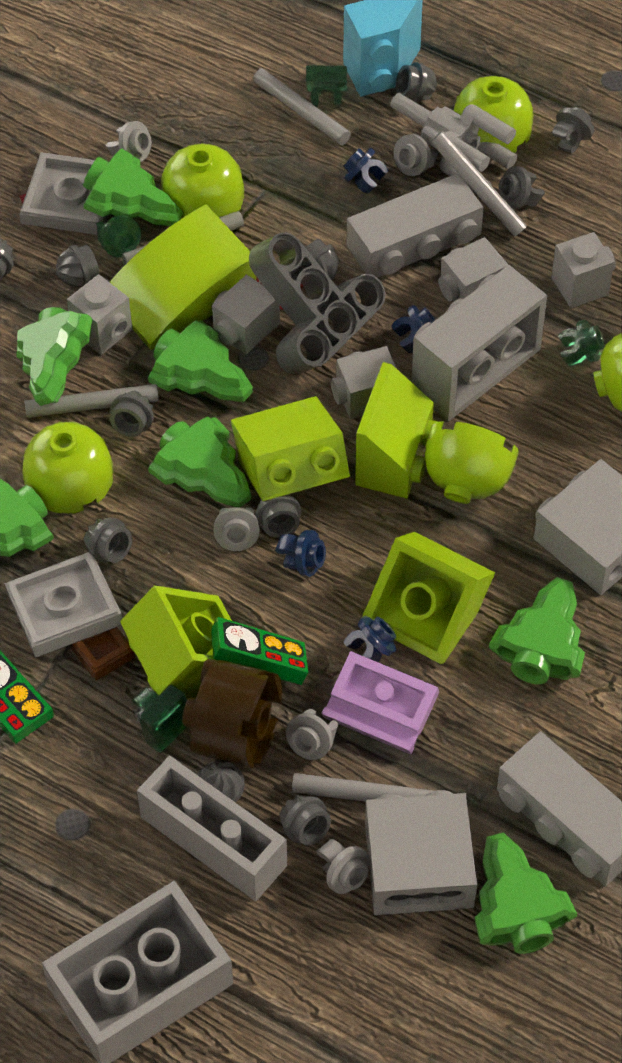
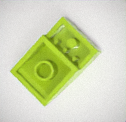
M205 204L186 215L148 243L109 283L129 297L132 329L152 350L167 330L174 329L181 333L195 320L199 322L212 316V305L220 293L226 290L229 291L246 274L256 280V276L250 268L249 249Z

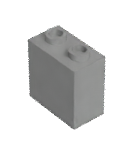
M600 459L588 470L581 471L575 475L569 485L555 497H549L540 505L535 514L534 540L598 594L602 595L622 578V475Z
M437 790L425 796L403 797L399 794H385L376 799L366 800L365 829L374 915L474 908L477 880L466 793L453 794L450 791Z

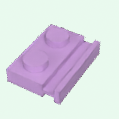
M350 651L331 692V698L322 711V715L325 719L335 720L339 725L411 755L414 750V744L421 734L437 699L439 689L434 685Z

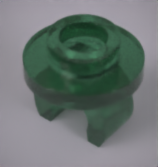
M120 215L113 217L106 224L101 221L96 222L97 240L109 255L122 257L123 253L134 250L138 246L141 230L138 223L131 217Z
M583 319L576 323V329H566L558 334L559 340L565 347L574 345L571 349L560 352L561 357L568 366L577 365L584 361L585 358L591 363L599 361L600 351L604 349L605 345L597 325L591 326L587 320Z

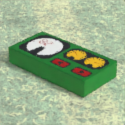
M217 617L211 628L214 660L228 661L277 673L281 680L302 685L308 675L305 642L221 617Z
M0 650V727L17 744L54 717L51 706Z

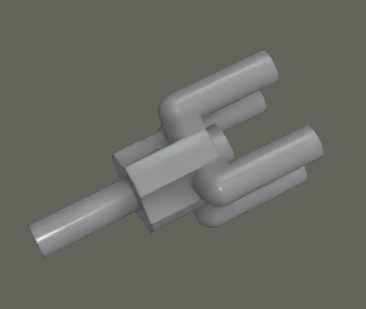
M397 93L393 97L391 107L423 126L421 137L433 148L435 147L431 141L444 131L480 172L487 168L490 158L507 169L516 163L517 155L497 143H480V137L477 135L479 128L502 142L509 144L514 139L516 130L476 105L466 106L462 115H459L446 106L443 108L436 107L430 112L401 93ZM442 157L439 164L440 170L448 176L457 174L455 169Z

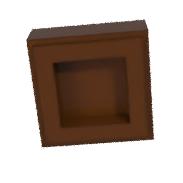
M118 627L70 644L71 650L95 681L135 658V653L130 648L128 640Z

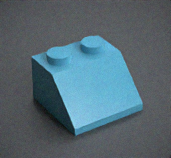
M363 0L344 6L343 64L360 97L395 88L400 68L403 65L412 64L421 46L423 0Z

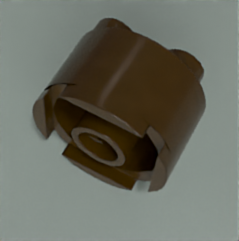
M208 658L202 667L201 685L197 697H190L183 712V725L191 727L190 750L200 756L254 768L253 763L260 764L265 759L275 736L279 719L271 718L272 702L281 704L282 685L280 677L277 673Z

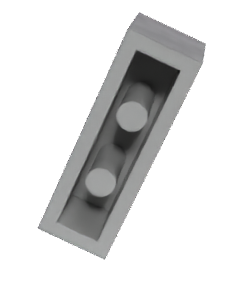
M457 173L348 217L347 247L366 274L374 275L377 278L385 274H393L402 267L421 259H429L438 252L458 244L468 243L481 235L484 207Z
M540 731L500 767L497 784L499 796L512 811L517 813L521 811L535 824L537 832L545 841L552 845L558 844L571 856L574 865L582 874L589 878L595 877L606 887L622 872V801Z
M170 755L137 790L142 819L255 902L287 867V839Z

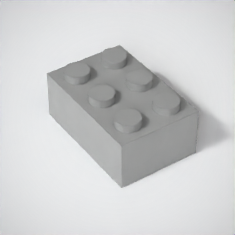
M508 265L496 275L487 276L478 288L466 298H459L454 301L446 313L433 323L428 322L419 328L413 339L411 382L434 402V411L449 422L541 350L547 294Z
M175 880L42 962L49 990L98 1063L113 1062L233 985L231 958Z

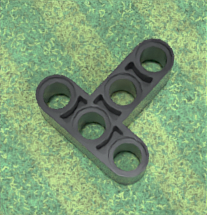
M287 232L278 233L258 243L250 251L249 264L253 273L296 324L280 341L276 351L277 361L280 367L287 373L293 375L301 374L325 364L385 302V288L382 282L371 274H361L336 286L300 240L293 234ZM273 250L277 252L280 264L275 260ZM300 284L305 287L307 297L303 295ZM355 291L359 294L361 303L358 302ZM328 317L333 322L334 331L329 326ZM301 344L306 349L307 359L301 353Z

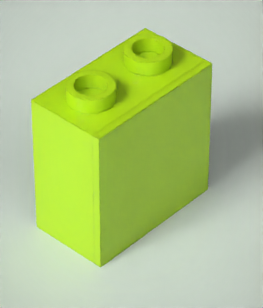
M317 396L231 419L239 463L262 501L350 477L343 433Z

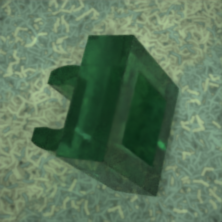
M306 65V88L308 91H312L311 104L318 108L319 96L324 92H329L334 96V108H340L342 103L341 91H347V66Z
M172 684L160 695L152 689L145 687L132 699L133 703L141 708L137 716L146 744L159 753L187 727L183 725V712L187 703L186 695Z

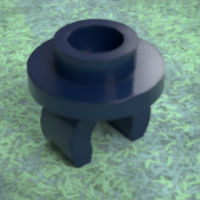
M371 147L365 153L358 148L343 165L348 171L343 179L349 182L355 177L357 187L366 194L377 186V183L369 177L368 172L380 180L389 171L382 161L370 159L376 152Z
M415 305L407 309L410 317H400L391 325L392 329L400 337L411 331L410 335L400 342L401 347L408 353H413V339L419 328L428 322L433 323L435 321L426 307L419 310Z
M304 530L299 537L283 534L280 536L275 549L278 554H286L283 562L284 568L298 570L302 576H313L318 568L323 566L326 557L325 544L314 530Z
M363 616L358 621L360 630L351 632L344 640L346 647L354 650L366 642V651L362 656L376 662L380 661L382 654L391 656L396 651L393 642L396 634L380 617H376L373 620L368 616Z

